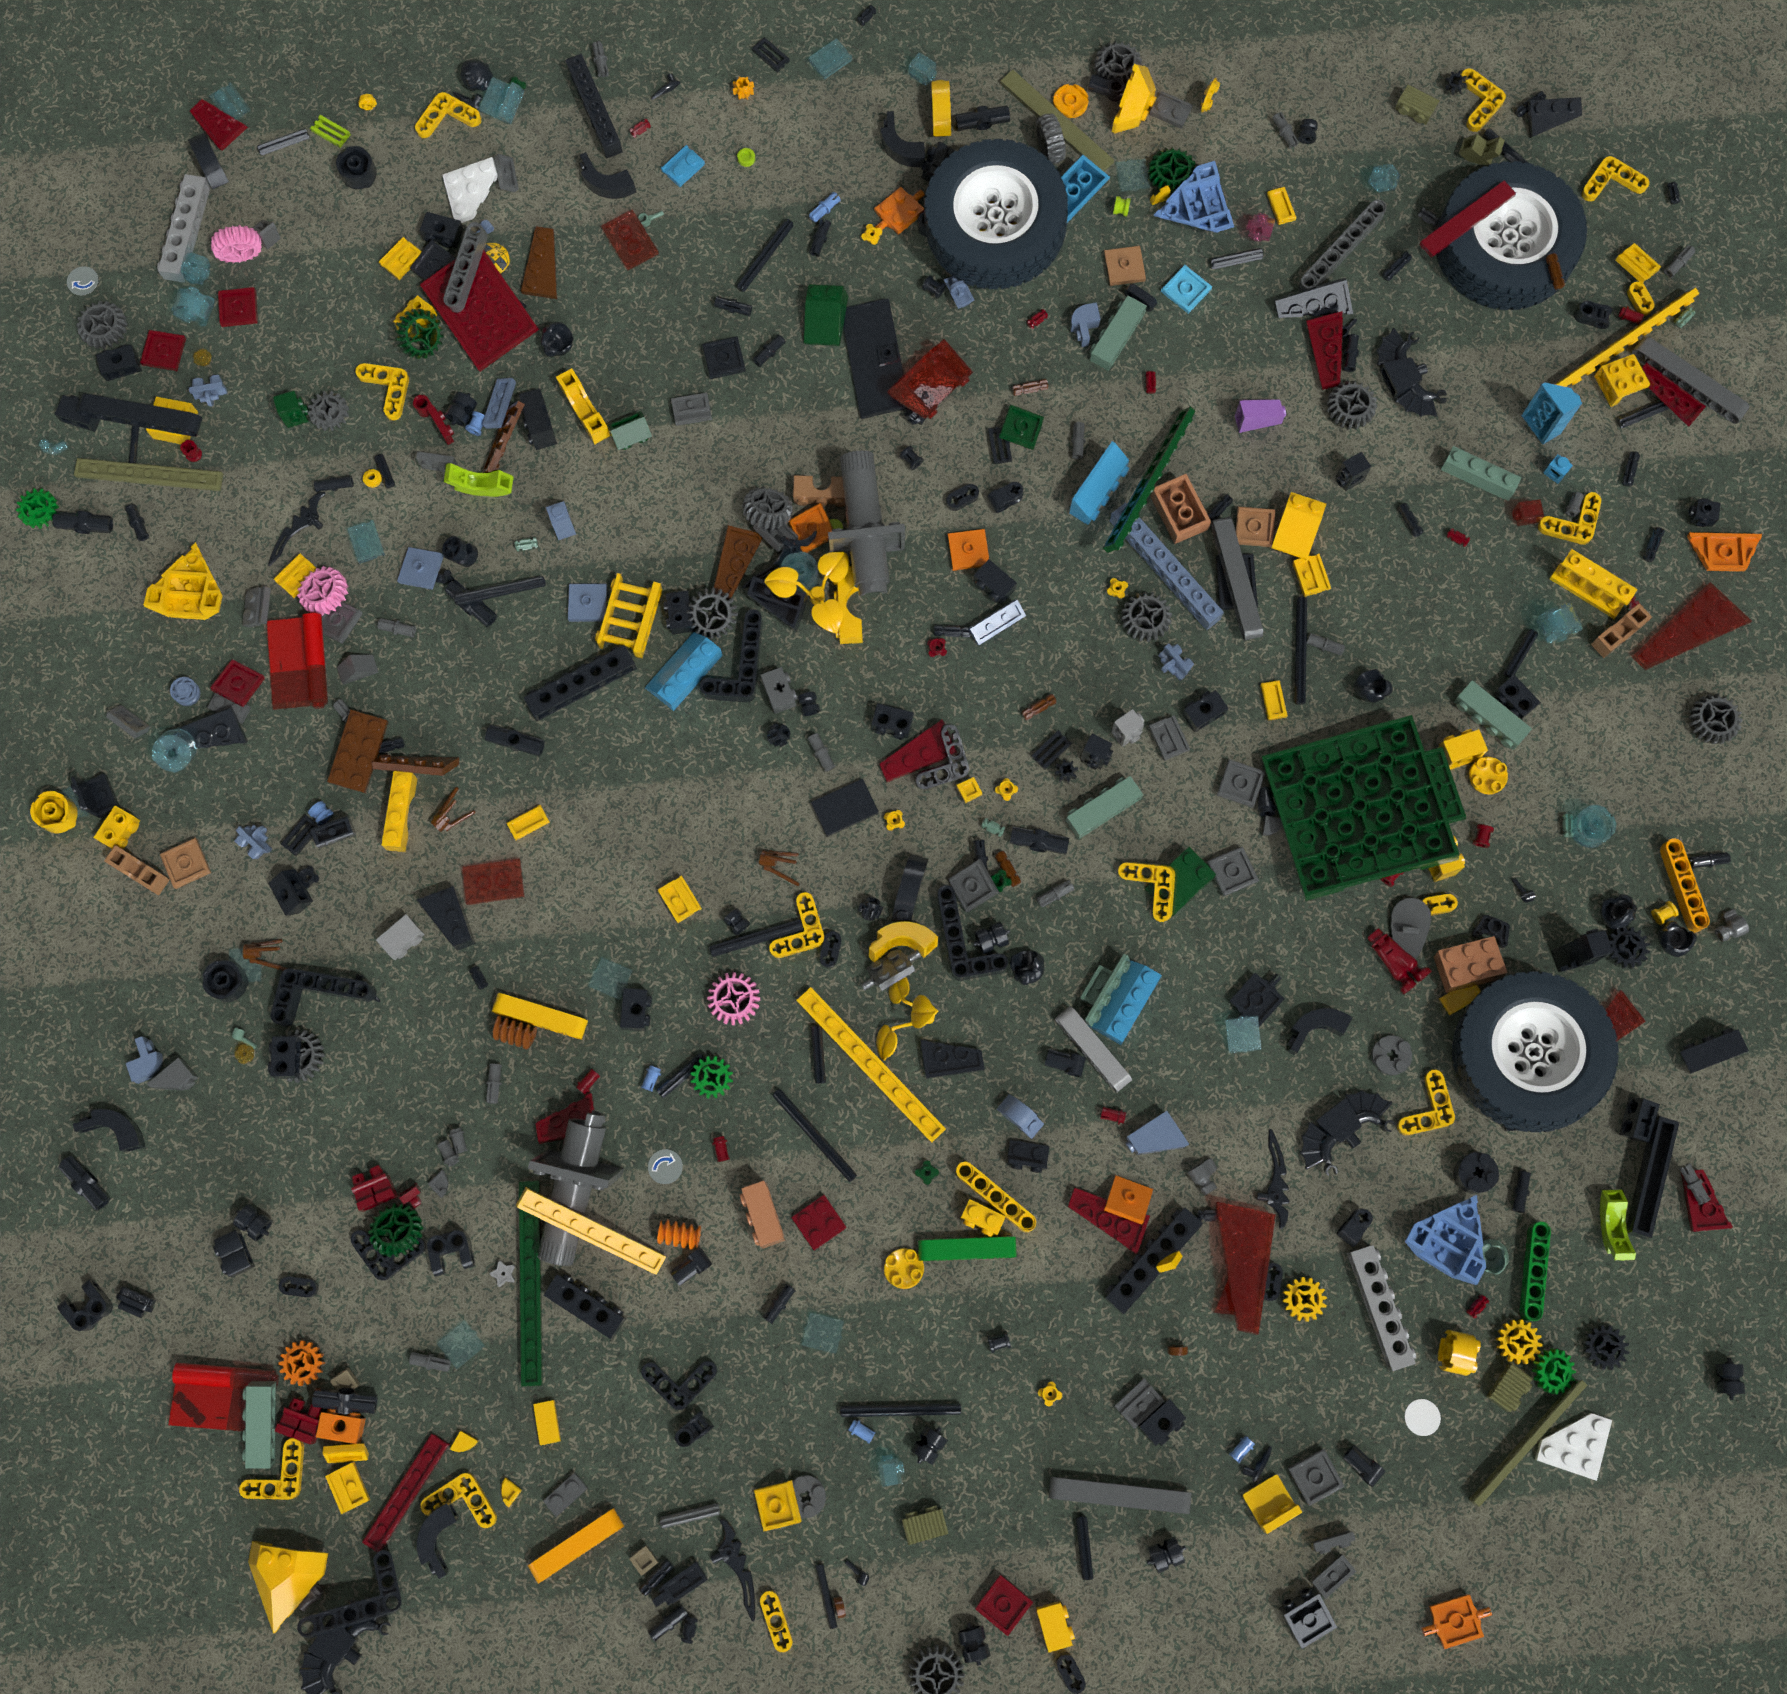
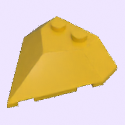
M1138 64L1133 65V72L1127 82L1119 105L1120 110L1113 122V133L1139 127L1141 121L1145 122L1149 111H1147L1149 107H1153L1157 99L1155 97L1156 88L1148 67Z
M196 542L190 547L191 550L185 556L182 555L161 575L162 578L155 585L152 584L147 588L144 607L171 618L206 620L219 613L223 595Z
M252 1541L248 1563L273 1634L278 1631L283 1621L294 1612L310 1593V1589L315 1583L320 1581L325 1575L328 1553L313 1550L300 1551L272 1546L273 1544Z

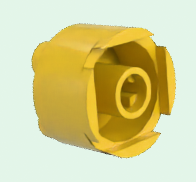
M46 791L38 796L39 798L32 803L30 809L31 818L41 828L58 834L75 827L78 815L77 807L66 796L56 791Z
M1446 1330L1445 1333L1448 1335L1446 1338H1441L1439 1344L1438 1361H1442V1366H1439L1442 1371L1465 1376L1475 1373L1477 1370L1476 1357L1480 1351L1481 1342L1476 1340L1474 1335Z

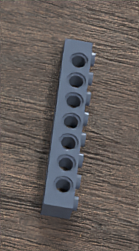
M1126 502L1111 513L1110 522L1114 527L1127 505ZM1139 517L1133 523L1132 530L1125 539L1200 624L1208 630L1221 620L1224 613L1223 610Z

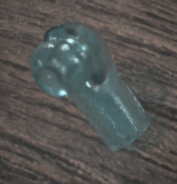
M45 439L39 443L41 450L50 455H57L69 449L65 440L56 445L49 443Z

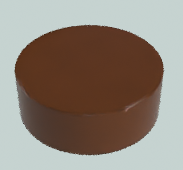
M1167 1346L1169 1355L1183 1356L1188 1354V1346Z
M834 1597L833 1603L837 1618H844L846 1612L842 1597Z

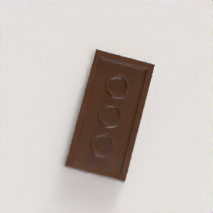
M350 710L327 782L366 794L373 772L372 761L377 759L389 721Z

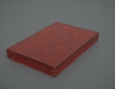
M633 209L601 226L627 271L659 254Z
M520 859L462 867L467 905L525 897Z

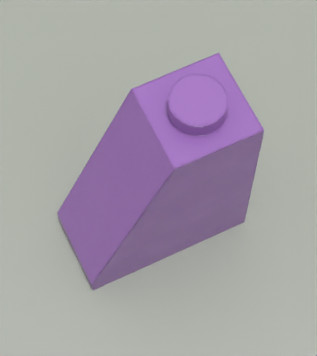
M1280 400L1240 401L1235 414L1239 433L1282 424L1286 416V409L1284 405H1281Z

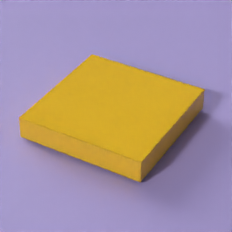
M792 1480L754 1490L763 1532L802 1522Z

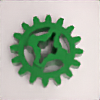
M33 488V493L26 491L27 496L21 495L22 502H17L20 508L16 509L19 513L18 518L26 526L29 525L33 529L35 526L42 529V524L48 527V521H53V514L56 513L55 509L59 508L56 504L57 499L49 491L46 492L42 488L40 491Z
M707 1056L706 1062L700 1059L699 1063L701 1065H694L693 1067L696 1069V1072H691V1075L695 1076L691 1083H696L693 1089H700L699 1095L701 1096L706 1093V1098L708 1099L711 1094L716 1099L719 1092L721 1095H725L723 1089L729 1090L730 1087L727 1083L733 1082L732 1079H729L733 1072L727 1071L730 1065L724 1066V1059L718 1062L717 1056H714L713 1060H710L709 1056ZM708 1064H716L720 1068L713 1070L709 1068ZM702 1069L704 1072V1077L701 1081H699L698 1075L700 1070ZM706 1069L712 1074H717L715 1077L717 1086L712 1081H707L708 1073ZM725 1074V1081L721 1085L719 1082L720 1076ZM706 1085H712L716 1090L709 1091L704 1089L703 1087H705Z
M1550 1348V1351L1543 1350L1544 1355H1537L1539 1362L1534 1361L1537 1368L1533 1369L1532 1372L1537 1373V1376L1533 1379L1539 1381L1537 1386L1543 1388L1544 1392L1552 1394L1564 1393V1387H1571L1569 1381L1575 1380L1571 1377L1572 1374L1576 1373V1370L1571 1368L1575 1363L1569 1361L1571 1356L1565 1354L1563 1350Z

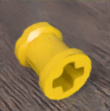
M1667 901L1664 906L1651 911L1654 920L1659 925L1665 923L1667 919L1679 915L1676 906L1671 901Z

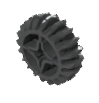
M1115 40L1113 45L1108 42L1107 47L1102 46L1101 51L1097 52L1094 70L1096 75L1107 78V80L1120 78L1124 84H1127L1133 72V65H1141L1142 58H1140L1139 52H1136L1135 47L1130 48V43L1124 45L1122 41L1120 44H1117ZM1110 58L1111 60L1108 61V64H1105L1104 62ZM1128 65H1132L1128 71L1125 70L1128 68Z
M1052 113L1038 117L1036 120V132L1042 154L1052 163H1059L1066 156L1065 140L1060 122Z
M99 300L97 305L92 302L90 308L86 306L85 312L80 311L82 316L77 317L79 321L76 324L77 331L81 339L88 346H94L96 349H99L101 346L105 350L107 345L112 348V343L119 344V338L124 339L122 334L127 333V319L123 311L114 303L110 304L108 301L103 303Z
M1348 380L1345 384H1338V387H1334L1328 396L1327 406L1329 407L1327 412L1331 413L1330 419L1336 418L1335 424L1341 422V428L1348 425V430L1351 429L1352 425L1355 429H1358L1360 425L1364 427L1366 422H1371L1372 417L1376 413L1377 404L1375 403L1377 397H1373L1374 391L1369 392V386L1364 388L1363 382L1357 385L1356 380L1352 384ZM1355 400V401H1354V404H1353L1354 406H1352V408H1351V410H1350V409H1349L1350 406H1351L1350 404H1352V401Z
M764 486L761 489L756 487L754 490H750L742 504L743 515L746 516V520L751 521V525L756 524L757 528L763 527L764 530L769 528L773 531L774 528L779 530L780 527H785L790 521L793 512L792 502L789 501L788 496H784V492L779 493L777 489L772 490L770 487L766 489Z
M706 588L704 589L705 595H702L700 591L697 592L700 597L699 599L694 596L692 597V600L696 603L688 604L689 607H693V611L688 610L687 614H693V617L688 618V620H694L695 622L691 628L699 627L696 630L697 634L703 630L702 636L706 637L708 632L710 633V639H713V633H716L717 638H720V631L727 635L728 633L725 628L733 629L729 623L737 622L735 619H732V616H738V613H732V609H736L737 605H730L734 601L733 598L727 601L726 598L729 596V593L721 596L722 589H719L718 594H715V588H712L711 594H709ZM715 597L710 607L706 608L699 605L704 599ZM720 600L725 603L728 609V616L720 613L718 609ZM715 606L717 610L715 612L722 617L713 616L710 620L709 615L703 609L712 610ZM697 611L706 615L705 626L699 622ZM715 619L726 621L720 628L710 629Z
M1143 592L1142 597L1138 593L1135 595V598L1130 597L1129 602L1124 604L1125 609H1122L1121 612L1123 614L1121 617V621L1124 622L1123 628H1128L1126 633L1130 634L1133 632V639L1140 636V642L1144 637L1147 642H1150L1151 637L1155 641L1158 639V635L1163 637L1164 631L1167 632L1169 630L1168 625H1171L1172 622L1169 619L1172 617V613L1168 612L1170 611V606H1165L1167 601H1160V595L1154 598L1153 592L1150 596ZM1139 606L1140 614L1132 619V611ZM1161 615V623L1154 627V619ZM1138 625H1143L1146 627V629L1141 628Z
M1719 693L1714 696L1712 694H1708L1706 697L1702 696L1699 698V701L1693 704L1694 707L1689 711L1692 713L1688 718L1692 720L1689 726H1695L1692 733L1698 732V739L1705 737L1704 743L1709 742L1710 739L1712 745L1717 742L1719 744H1723L1725 741L1729 742L1732 737L1738 734L1737 731L1742 727L1739 724L1743 719L1738 717L1742 712L1736 711L1738 705L1733 706L1731 704L1733 699L1727 701L1726 695H1723L1721 698ZM1703 710H1704V712H1705L1704 715H1705V717H1706L1705 722H1704L1703 716H1702ZM1721 716L1717 721L1713 720L1712 722H1710L1714 717L1717 718ZM1726 716L1728 717V723H1729V724H1728V727L1726 726V725H1727L1726 720H1725Z
M296 1029L294 1034L292 1031H288V1037L296 1036L301 1041H306L310 1046L309 1049H301L299 1079H294L296 1083H299L301 1078L303 1081H307V1075L313 1078L315 1075L312 1071L319 1072L320 1069L317 1065L324 1064L323 1061L319 1060V1058L325 1057V1054L320 1052L324 1047L319 1045L320 1039H314L315 1035L312 1033L308 1035L306 1030L301 1033L300 1030ZM287 1043L281 1046L282 1053L287 1049ZM311 1057L309 1064L306 1066L307 1058ZM286 1063L281 1064L280 1072H284L287 1069Z
M936 1644L934 1647L935 1651L931 1652L930 1646L926 1647L927 1654L920 1650L921 1659L917 1656L913 1657L917 1665L910 1664V1668L915 1670V1672H909L908 1676L915 1678L910 1681V1686L917 1685L913 1690L914 1694L919 1691L922 1692L921 1694H953L952 1691L957 1694L960 1693V1689L956 1685H964V1682L958 1678L965 1677V1673L958 1672V1670L963 1669L964 1665H956L960 1657L952 1658L954 1650H950L946 1654L947 1647L943 1646L942 1652L938 1651L939 1646ZM933 1658L932 1668L920 1671L924 1662ZM940 1658L947 1660L954 1671L942 1669ZM936 1664H938L939 1673L943 1674L942 1677L939 1676L938 1685H936L934 1676H931V1673H934V1670H936ZM920 1678L932 1681L934 1692L926 1689L922 1685ZM954 1678L952 1684L946 1690L940 1692L941 1682Z

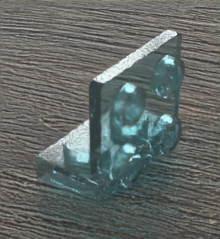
M493 77L479 110L511 124L525 91L513 82L510 85Z

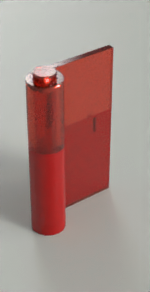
M306 613L301 618L267 621L273 710L308 706L319 709L324 708V705L328 704L322 614Z
M177 1362L172 1375L175 1388L168 1425L243 1432L244 1428H246V1421H243V1410L246 1408V1400H243L244 1388L251 1381H276L277 1387L279 1375H276L275 1370Z

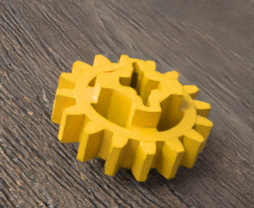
M1300 1277V1282L1296 1279L1292 1280L1294 1285L1287 1284L1286 1286L1289 1291H1283L1287 1299H1283L1282 1302L1288 1305L1284 1309L1291 1310L1290 1317L1297 1315V1321H1300L1302 1317H1304L1305 1322H1309V1317L1316 1320V1313L1322 1315L1323 1312L1320 1308H1326L1327 1306L1322 1303L1323 1300L1327 1299L1326 1296L1321 1294L1325 1289H1318L1319 1282L1312 1284V1278H1309L1307 1282H1305L1304 1277ZM1308 1286L1309 1288L1306 1291H1302L1297 1287ZM1315 1294L1317 1295V1303L1314 1300ZM1292 1295L1295 1297L1294 1305L1292 1304ZM1307 1295L1308 1297L1306 1300L1308 1301V1303L1302 1304L1301 1302L1303 1299L1301 1298V1296ZM1303 1308L1311 1310L1310 1313H1301L1300 1311Z
M1510 1320V1325L1504 1323L1505 1330H1498L1501 1337L1496 1338L1497 1341L1501 1342L1497 1348L1503 1349L1500 1355H1507L1508 1362H1512L1514 1359L1515 1364H1520L1521 1361L1523 1364H1528V1359L1534 1361L1535 1357L1533 1354H1540L1537 1347L1542 1346L1541 1343H1538V1339L1542 1338L1541 1335L1535 1334L1538 1329H1531L1530 1322L1524 1325L1523 1320H1518L1517 1323L1515 1320ZM1515 1329V1330H1514V1334H1512V1335L1509 1337V1336H1508L1509 1332H1510L1511 1330ZM1519 1339L1522 1342H1526L1527 1344L1519 1345L1518 1343L1513 1342L1512 1340ZM1507 1344L1512 1348V1352L1509 1350ZM1528 1347H1530L1529 1352H1528L1527 1354L1523 1355V1354L1525 1353V1350H1526Z

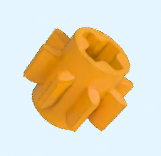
M739 77L736 82H733V94H738L739 100L741 98L748 100L750 94L754 95V82H749L748 77Z

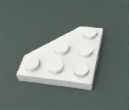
M492 157L443 174L453 217L456 220H460L461 223L474 219L480 203L484 202L490 192L491 184L498 178L495 161Z
M1592 1413L1584 1416L1578 1421L1541 1439L1535 1460L1597 1481L1612 1420Z

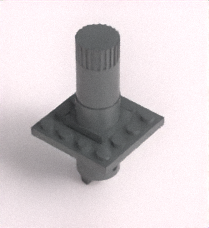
M870 451L848 452L840 456L847 530L843 531V529L838 528L828 532L830 552H845L848 557L851 556L854 586L858 588L859 596H865V594L871 592L888 593L887 584L890 582L886 552L905 549V525L900 524V522H891L888 526H885L882 521L873 453Z
M592 1110V1113H587L586 1120L576 1118L568 1120L561 1152L548 1149L530 1160L528 1169L534 1170L533 1173L551 1174L550 1178L554 1179L550 1196L551 1200L582 1215H585L592 1188L597 1190L608 1188L622 1177L624 1168L598 1162L606 1131V1126L603 1125L606 1122V1117L604 1113ZM545 1222L537 1258L550 1264L571 1266L574 1262L579 1237Z

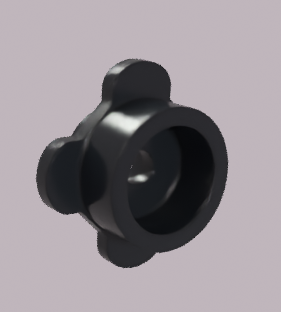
M307 866L298 872L306 889L314 882L317 883L320 879L314 873L312 866Z

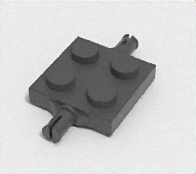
M899 948L891 951L887 956L873 962L866 968L870 979L861 983L862 988L865 991L875 985L882 991L916 971L912 962L921 957V954L916 950L907 956Z

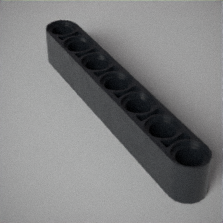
M86 393L81 395L76 411L78 414L88 418L193 437L198 436L203 419L198 414Z

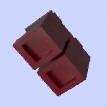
M379 1165L370 1169L373 1179L366 1181L363 1173L352 1177L354 1187L351 1190L355 1195L358 1211L365 1212L398 1197L390 1176L385 1174Z
M293 1398L289 1407L284 1408L281 1421L277 1424L274 1431L310 1445L315 1444L323 1408L313 1407V1404H311L307 1414L302 1412L306 1401Z

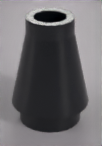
M1262 787L1259 790L1257 811L1260 812L1262 817L1273 816L1277 808L1271 794V789L1269 787Z

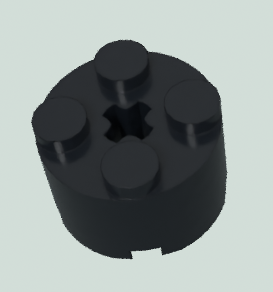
M350 146L346 148V151L340 152L337 156L336 167L347 187L364 189L370 188L373 185L377 176V169L372 157L363 147Z
M227 960L212 962L206 967L202 976V985L205 992L222 1002L229 1003L239 999L249 985L245 971L240 966Z
M1474 1152L1461 1157L1457 1161L1453 1177L1456 1185L1461 1190L1470 1194H1480L1491 1190L1499 1181V1169L1489 1154ZM1478 1171L1479 1175L1474 1176L1473 1172Z

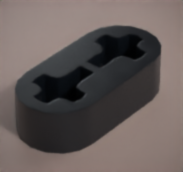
M1133 283L1124 291L1126 297L1130 296L1147 305L1146 311L1151 312L1157 305V301L1152 295Z
M968 484L950 493L947 496V507L952 511H957L975 502L979 497L978 487L974 484ZM968 490H970L971 492L975 491L973 497L971 495H967ZM953 498L958 500V505H955V503L951 504Z
M835 931L828 932L825 935L820 954V963L827 969L833 968L837 964L842 944L840 934ZM832 936H836L838 943H834L832 949L830 948V941L827 940L831 939ZM830 951L832 952L831 958L834 959V961H830L829 964H826V960H824L823 958L827 957Z
M1270 1263L1263 1270L1260 1295L1265 1301H1274L1280 1294L1283 1270L1277 1263ZM1274 1266L1275 1271H1278V1275H1274L1273 1281H1270L1271 1274L1268 1273V1269H1272ZM1271 1283L1272 1291H1275V1295H1271L1268 1298V1294L1264 1291L1269 1289Z
M288 1276L282 1278L279 1282V1290L285 1295L310 1298L315 1296L319 1290L317 1282L312 1279ZM291 1280L290 1283L297 1286L296 1289L289 1288V1291H287L284 1284ZM310 1283L313 1291H309L307 1294L306 1290L301 1289V1285L308 1286Z
M1061 1654L1056 1660V1665L1067 1688L1073 1694L1083 1692L1086 1682L1074 1658L1070 1654ZM1063 1658L1067 1661L1071 1660L1069 1666L1072 1671L1069 1673L1065 1667H1060ZM1073 1674L1077 1680L1081 1679L1082 1681L1079 1683V1689H1076L1075 1686L1072 1688L1070 1686L1073 1683L1070 1676Z

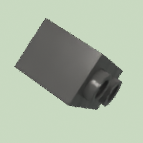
M782 667L761 674V680L774 714L796 706L795 700L798 698L795 690L789 687L788 683H791L788 672L784 673ZM781 687L783 692L779 693L777 688Z

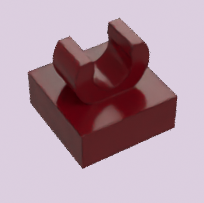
M417 1182L399 1195V1199L403 1204L410 1201L414 1208L421 1204L418 1196L421 1193V1188Z

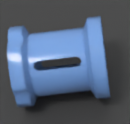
M474 411L472 413L473 417L465 429L471 434L480 436L485 415Z

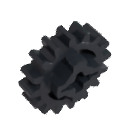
M1625 926L1621 928V931L1616 929L1614 934L1608 936L1613 951L1609 960L1615 959V966L1621 963L1622 969L1626 968L1627 965L1629 969H1633L1635 965L1638 967L1648 959L1645 955L1650 953L1646 949L1650 943H1645L1644 941L1647 936H1640L1641 930L1634 932V927L1627 930ZM1620 937V939H1619V940H1620V943H1619L1618 945H1616V942H1617L1618 938ZM1638 950H1640V951H1639V955H1638L1637 958L1635 959V957H1636V952H1637Z
M1600 1325L1598 1330L1596 1328L1591 1329L1593 1334L1585 1335L1589 1340L1583 1341V1344L1587 1345V1349H1584L1583 1352L1589 1354L1586 1358L1587 1360H1593L1592 1366L1597 1367L1599 1365L1600 1370H1605L1607 1366L1608 1370H1613L1614 1366L1616 1368L1621 1367L1619 1361H1627L1623 1356L1624 1354H1629V1351L1625 1350L1629 1343L1623 1342L1626 1336H1619V1329L1612 1331V1326H1607L1605 1329L1604 1325ZM1610 1336H1612L1616 1340V1342L1611 1340ZM1606 1345L1613 1346L1607 1350H1599V1348H1603ZM1595 1353L1599 1354L1602 1357V1360L1599 1359Z

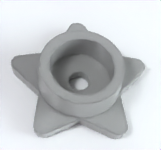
M498 1261L497 1269L490 1273L491 1276L497 1279L498 1287H501L505 1282H515L512 1275L515 1265L506 1266L502 1261Z

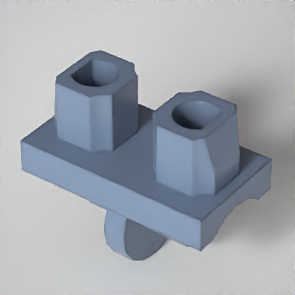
M954 276L944 279L958 309L974 301L965 281H960Z
M212 375L210 377V384H205L202 378L193 379L192 387H189V392L193 394L194 399H200L201 403L207 402L209 407L214 406V400H218L219 395L228 394L227 388L219 375Z
M1168 644L1158 655L1164 664L1161 670L1163 673L1169 670L1172 675H1175L1181 681L1191 670L1194 663L1190 658L1183 660L1180 657L1182 649L1178 644L1173 646Z
M255 825L252 827L246 826L245 828L239 826L236 829V832L239 834L235 842L241 847H246L249 843L252 847L247 853L252 859H258L263 853H269L272 850L265 842L268 839L265 835L267 832L265 826L258 828Z

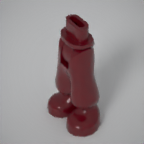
M1380 928L1367 938L1373 944L1371 947L1374 948L1377 955L1386 965L1392 977L1402 983L1400 992L1403 995L1417 985L1409 977L1407 971L1414 976L1418 983L1432 972L1428 967L1420 968L1417 960L1388 936L1387 933L1384 934Z

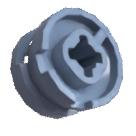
M188 677L176 679L170 687L172 698L182 706H191L200 698L199 686Z

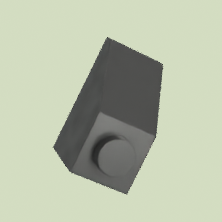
M177 1058L148 1082L147 1085L154 1089L183 1091L184 1089H190L195 1084L198 1076L185 1060Z

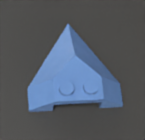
M1215 161L1197 166L1191 176L1184 180L1168 198L1166 204L1154 216L1213 232L1233 228L1234 224L1230 210L1227 209Z
M1477 1195L1415 1223L1405 1240L1406 1244L1420 1259L1451 1278L1474 1285L1478 1284L1486 1269L1482 1250L1484 1246L1480 1216L1478 1215L1476 1204L1478 1203Z

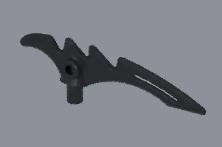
M325 492L317 493L308 501L309 508L301 506L300 517L297 515L293 516L292 528H284L274 546L268 566H271L282 555L285 545L295 533L312 525L318 530L323 527V523L318 520L317 504L326 494ZM283 541V543H282V545H281V547H280V549H279V551H278V554L276 555L277 550H278V548H279L281 542Z
M814 531L811 536L803 540H794L793 538L789 540L786 536H782L780 542L783 544V550L780 556L769 568L754 575V577L764 580L772 571L781 568L780 564L791 562L793 560L791 555L801 554L802 549L800 547L809 546L815 539L817 531ZM752 578L742 586V589L750 586Z
M1269 1129L1268 1148L1273 1157L1274 1174L1267 1193L1258 1192L1257 1200L1267 1201V1205L1276 1210L1280 1219L1279 1229H1283L1287 1223L1289 1212L1282 1205L1288 1204L1290 1200L1283 1193V1190H1289V1187L1281 1175H1286L1287 1171L1277 1138L1273 1130ZM1272 1143H1274L1275 1148L1277 1150L1280 1166H1278L1277 1157L1272 1146Z
M720 1519V1523L724 1528V1540L718 1548L719 1552L710 1556L713 1564L723 1560L736 1573L743 1588L744 1606L751 1621H755L753 1579L750 1570L743 1571L746 1555L742 1554L739 1556L742 1543L741 1541L732 1542L736 1535L734 1528L727 1520ZM745 1581H748L750 1590V1607L748 1606V1594Z

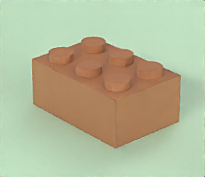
M1187 474L1155 487L1150 497L1174 544L1209 529L1211 521Z
M1494 936L1439 950L1434 956L1446 993L1496 981L1508 973Z
M761 1181L741 1188L743 1193L739 1195L743 1206L748 1207L749 1213H746L749 1225L754 1226L755 1232L752 1235L757 1246L760 1245L761 1248H766L786 1241L767 1183Z

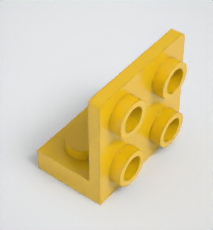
M1634 354L1601 366L1594 375L1610 407L1617 405L1624 396L1650 386Z
M1276 1474L1242 1495L1261 1529L1266 1534L1302 1513L1299 1505L1293 1502L1279 1476Z

